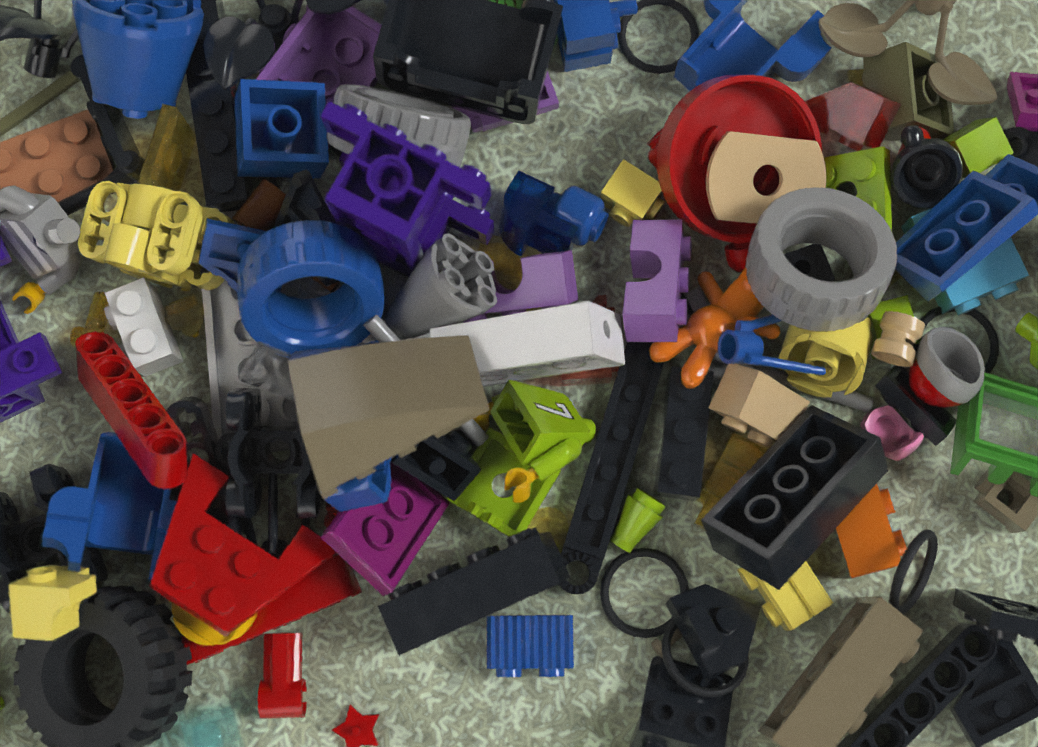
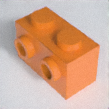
M877 484L836 527L852 579L898 567L901 560L900 556H903L907 549L901 529L892 532L887 515L895 513L888 488L879 490Z

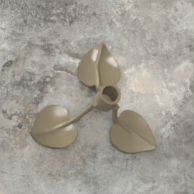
M906 0L886 22L878 24L877 17L869 9L859 4L844 3L829 9L818 21L823 35L839 50L856 57H873L882 53L888 45L887 39L882 32L888 31L913 4H915L918 11L925 15H935L937 12H941L934 55L938 63L931 65L928 69L927 78L929 84L943 99L956 104L983 105L991 104L997 100V94L992 83L973 59L960 52H951L946 57L943 53L949 14L957 0Z

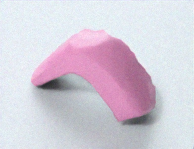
M883 405L870 410L860 423L861 429L880 437L884 455L895 461H900L911 455L924 438L921 432H915L899 413L889 405Z

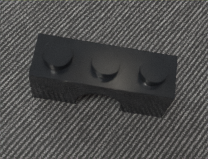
M672 366L667 374L663 408L664 428L657 460L653 496L696 501L700 498L714 371H708L704 380L697 387L689 389L682 384L681 372L683 367Z

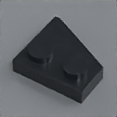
M998 638V649L994 658L970 681L950 709L971 747H981L1038 717V684L1012 641Z

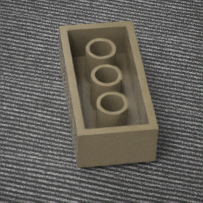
M881 596L860 597L758 731L777 747H837L847 732L851 735L863 724L867 713L863 710L872 698H881L890 688L894 680L890 675L900 662L903 664L907 663L915 655L920 647L917 639L923 630Z

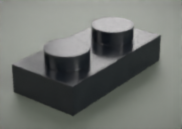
M894 365L875 385L881 392L884 401L889 406L898 408L910 420L914 431L921 432L924 438H928L935 446L950 434L956 424V419L944 407L929 405L916 396L910 387L909 372L902 366Z

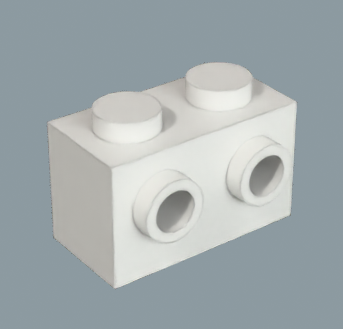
M143 277L105 292L109 304L108 307L104 308L106 318L114 331L118 329L123 344L118 346L138 373L146 377L184 362L155 286Z

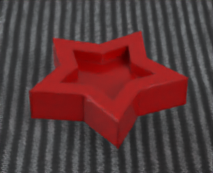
M350 704L346 721L332 729V731L345 739L347 747H360L361 745L379 746L373 731L379 714L362 715Z

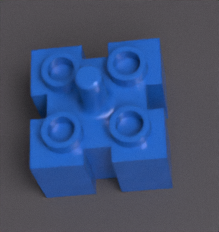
M553 0L556 4L563 6L557 36L564 72L610 64L612 50L618 49L617 33H621L620 17L637 14V1Z

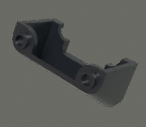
M389 0L373 53L376 79L382 86L399 93L514 123L531 124L535 121L563 6L556 4L553 0H525L522 2L520 9L488 0Z

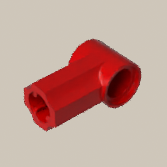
M302 633L264 634L263 679H261L258 689V713L261 719L304 718L306 715L307 702H302V692H307L306 680L302 678Z

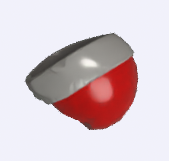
M952 327L931 329L918 344L913 365L910 367V387L919 399L932 406L955 407L967 403L976 396L983 385L985 367L982 355L967 336Z

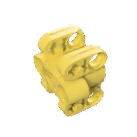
M102 181L92 189L89 195L77 245L83 256L101 264L107 263L120 269L121 272L138 279L144 277L150 282L172 288L175 285L181 287V291L187 292L190 291L191 284L204 290H214L224 282V279L221 276H215L211 272L200 274L203 266L199 264V255L206 221L208 218L235 224L231 217L219 212L216 208L199 205L198 201L187 192L173 191L147 184H115L111 181ZM116 192L117 203L111 211L105 212L104 202L109 194ZM102 219L108 221L109 225L101 223ZM98 240H104L103 245L96 246Z

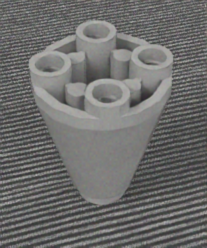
M444 234L427 249L391 303L389 312L385 316L386 325L399 339L406 340L430 333L431 328L453 325L484 314L497 303L496 288L491 272L494 270L491 258L483 251L475 252L468 245L457 240L452 234Z

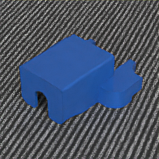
M704 0L705 11L714 21L679 58L674 78L689 91L708 80L726 75H760L770 78L776 73L779 77L789 82L801 81L825 59L832 48L822 38L818 21L824 15L817 10L779 49H776L743 20L740 12L748 0Z
M114 432L102 433L99 437L89 487H66L57 491L52 496L47 511L42 546L61 551L68 560V570L80 571L85 547L153 555L149 574V581H151L177 501L170 500L172 488L162 489L151 485Z

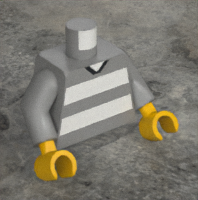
M7 186L0 189V236L33 279H37L38 282L25 283L12 298L15 301L19 296L27 297L31 304L25 309L24 313L30 314L44 300L45 293L51 295L76 276L81 261L77 245L80 227L74 219L68 217L58 202L50 195L30 193L18 186Z

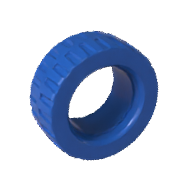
M310 220L278 226L253 241L240 260L237 273V296L242 324L256 342L276 353L291 356L294 351L357 345L371 334L364 327V323L376 314L380 318L383 315L384 288L376 253L362 236L342 225ZM309 276L329 277L345 283L335 292L319 298L302 299L290 297L276 290L286 282Z

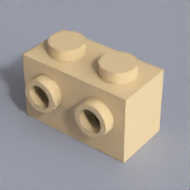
M728 364L709 409L723 416L722 425L743 434L747 430L749 431L747 439L770 448L772 443H775L807 410L810 401L760 370L739 364Z

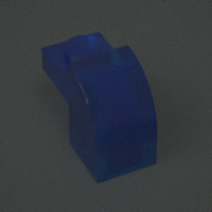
M518 171L506 189L499 219V233L505 245L520 257H522L528 246L542 254L572 250L579 227L546 212V207L554 194L555 187Z

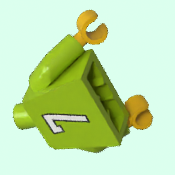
M508 380L502 392L491 397L492 402L488 403L489 411L474 418L476 423L485 431L490 425L489 415H492L521 465L530 466L528 470L522 468L510 469L505 476V491L517 486L513 491V502L515 503L524 502L529 498L530 483L536 479L542 482L577 459L583 444L592 442L596 434L594 421L582 418L570 399L563 393L514 380Z

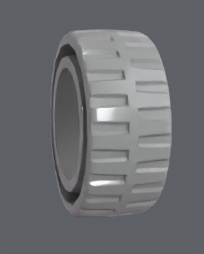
M344 84L336 89L333 103L341 107L345 103L351 104L363 111L368 116V121L380 127L385 123L390 124L407 135L406 140L421 148L423 144L432 145L447 156V161L461 167L471 126L470 118L464 113L430 100L382 88ZM327 132L326 138L328 143L334 148L350 155L354 145Z
M829 188L798 189L774 200L761 214L749 244L746 258V275L756 298L770 313L780 320L795 327L811 331L828 332L845 329L866 319L876 309L884 296L897 264L896 241L885 219L872 206L858 197ZM800 243L821 244L835 250L847 260L854 272V278L840 282L814 279L797 270L787 260L783 250Z

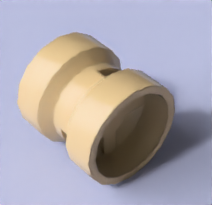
M885 312L880 322L882 336L874 341L870 353L883 362L896 366L911 367L916 356L913 345L922 338L925 323L904 313Z

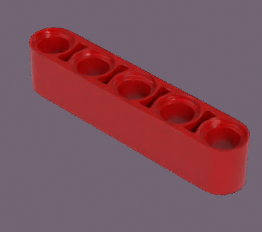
M94 331L79 336L75 342L79 381L151 485L162 489L175 488L181 485L187 478V445L183 433L109 334Z
M340 555L330 558L259 611L254 623L245 634L223 645H200L192 642L185 636L181 637L184 647L190 646L192 659L187 660V665L198 663L224 652L229 647L243 644L263 635L267 631L276 630L302 619L307 614H314L340 603L345 598L354 597L362 593L352 566Z

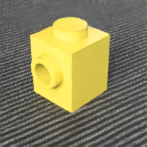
M624 159L600 195V198L605 203V207L611 210L609 215L616 222L626 227L633 224V220H655L665 204V201L660 198L662 190L659 181Z

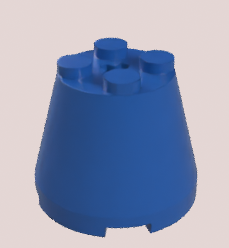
M72 0V12L92 89L93 101L120 108L124 116L134 119L147 117L148 111L175 108L177 97L203 26L204 13L201 9V0Z

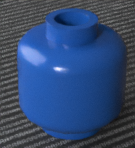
M574 185L565 189L562 194L555 192L545 211V214L550 216V231L577 246H584L589 241L595 243L602 234L609 217V213L605 212V203L600 197Z

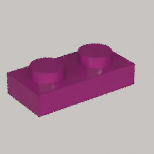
M1010 72L1007 80V92L1015 126L1037 132L1038 74Z

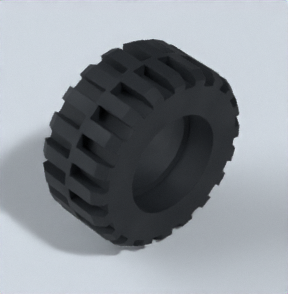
M122 585L96 588L97 593L80 602L79 627L53 641L25 639V645L18 646L15 661L19 662V671L13 673L14 686L19 685L21 696L16 698L20 710L26 711L29 718L25 722L33 733L40 732L43 735L40 741L47 747H144L160 739L162 733L169 731L177 722L178 715L176 712L184 710L188 700V694L184 693V689L192 684L193 672L187 670V660L192 659L190 646L184 647L181 639L183 635L170 619L173 616L172 611L164 603L154 605L156 602L155 596L146 591L137 592L133 587ZM96 634L105 638L114 647L123 668V691L114 710L105 706L96 698L86 678V653L89 644Z

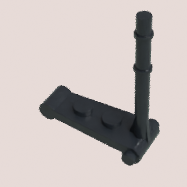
M83 55L75 57L71 62V72L83 83L89 101L86 103L87 109L93 119L100 125L103 133L101 141L107 152L113 157L117 168L103 180L59 201L58 204L67 215L86 207L92 189L102 181H111L115 184H147L159 187L163 179L160 170L141 157L120 109L93 101Z

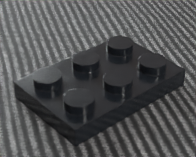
M955 588L953 605L965 612V619L976 622V626L989 630V635L1017 642L1018 635L1034 640V645L1038 646L1037 605Z

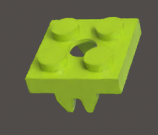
M882 146L824 157L826 166L825 188L837 190L843 183H853L857 189L856 197L872 206L885 219L892 231L890 150Z
M489 427L486 432L489 436L488 439L481 446L477 447L472 455L482 470L455 502L448 497L446 499L507 537H510L528 528L561 473V469L542 482L536 479L530 483V496L524 502H513V495L507 498L498 497L492 490V482L497 475L507 474L513 468L528 470L530 466L521 465L505 436Z

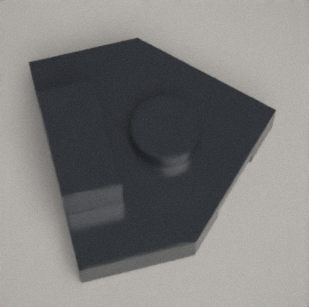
M707 584L673 596L665 603L705 680L736 668L747 660L761 607Z

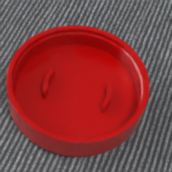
M726 75L713 78L698 85L688 92L674 107L667 118L660 136L657 150V173L666 202L680 220H683L686 226L710 238L744 244L750 243L757 224L715 219L707 197V168L711 155L721 137L727 131L811 140L818 142L821 151L822 143L818 125L810 108L790 87L780 81L760 75ZM771 165L760 167L753 178L756 191L763 196L772 194L779 185V174Z

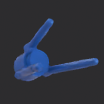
M773 314L751 321L738 320L735 323V330L724 331L718 341V354L725 364L769 366L816 375H825L826 369L823 367L762 356L764 350L763 341L753 330L782 321Z

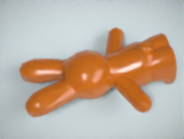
M746 267L724 293L710 272H701L697 281L710 305L697 309L689 318L686 326L678 328L677 342H653L649 348L650 358L657 363L669 361L693 344L696 346L682 368L681 378L684 387L689 389L695 388L704 380L716 353H718V341L724 331L735 330V323L738 320L751 321L758 319L756 316L764 308L754 295L748 282ZM774 323L754 329L753 332L768 339H776L779 337L781 330L779 325Z

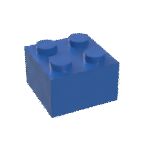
M240 79L234 97L238 176L293 178L295 173L306 169L313 178L320 179L329 164L327 131L320 117L326 107L325 83Z

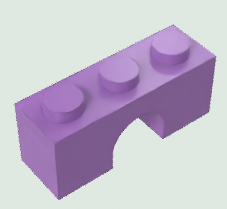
M633 220L630 242L633 278H649L650 280L626 282L622 313L626 342H677L679 325H686L687 301L686 299H681V293L689 292V267H683L684 261H691L692 240L691 236H684L683 220Z
M572 250L536 254L521 258L522 280L516 290L503 287L498 282L495 270H493L491 275L496 288L497 303L484 314L464 320L463 323L487 319V313L501 312L502 316L526 312V309L541 307V309L570 304L578 300Z

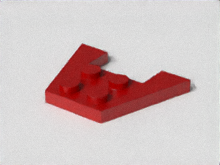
M193 453L187 470V478L183 482L150 588L226 637L337 554V552L321 536L302 525L281 557L276 559L206 513L228 483L229 476Z

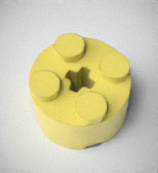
M869 317L851 327L828 332L806 330L789 324L778 358L823 367L826 369L825 375H816L785 370L788 374L787 381L793 387L806 394L822 398H830L833 392L845 390L844 395L854 392L862 382L873 342L872 322Z

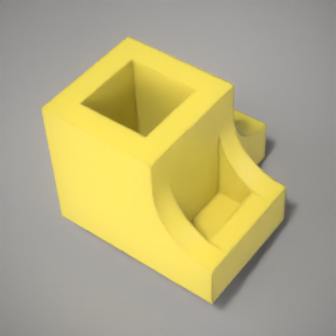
M50 565L28 570V576L9 584L13 638L53 641L80 626V602L97 593L95 575H89V568L81 567L80 571H70L68 566Z

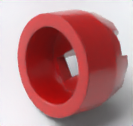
M730 243L724 247L726 261L733 271L741 273L744 270L750 243Z

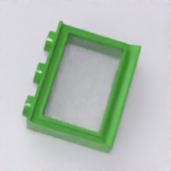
M984 372L983 385L976 396L967 403L958 406L950 473L959 475L972 458L991 464L988 470V481L992 484L1005 483L1013 472L1033 477L1030 480V494L1038 497V388Z

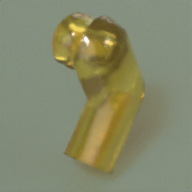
M95 292L93 294L85 326H76L71 330L70 343L74 348L76 339L87 332L105 331L108 320L104 308L109 306L105 292Z

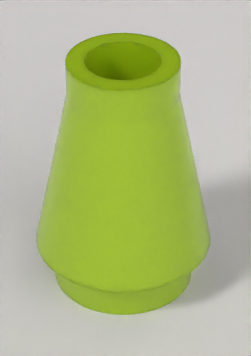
M637 488L633 495L628 494L610 541L624 551L631 553L633 548L664 518L661 513L666 506L647 492Z

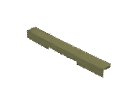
M70 69L28 101L1 118L0 136L26 120L80 80L72 74Z

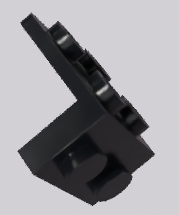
M655 656L649 666L640 718L632 734L629 747H725L733 691L723 696L711 698L688 692L671 677L663 658ZM673 660L681 675L689 682L700 687L717 688L729 683L733 679L731 676L722 673L705 680L698 666Z

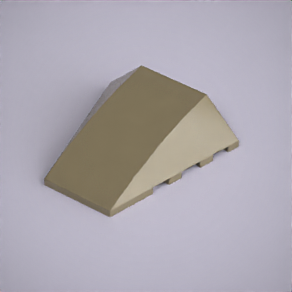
M468 335L417 338L294 351L288 360L301 435L323 499L337 493L336 487L348 480L357 477L359 481L376 472L374 466L397 454L402 458L415 451V444L432 435L437 439L490 410Z

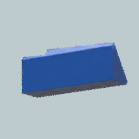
M1008 154L986 175L973 170L896 242L897 264L895 270L927 302L942 293L1038 215V167Z

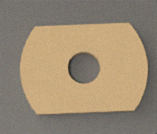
M727 131L717 143L711 155L706 173L707 197L711 211L717 220L757 224L761 214L768 208V205L782 195L803 188L826 187L824 157L818 142L811 140ZM771 165L779 174V185L772 194L763 196L756 191L753 178L760 167Z

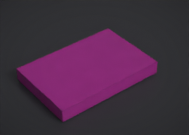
M392 461L389 463L391 487L386 503L339 512L321 536L331 548L383 597L393 592L450 504L437 490L394 465Z

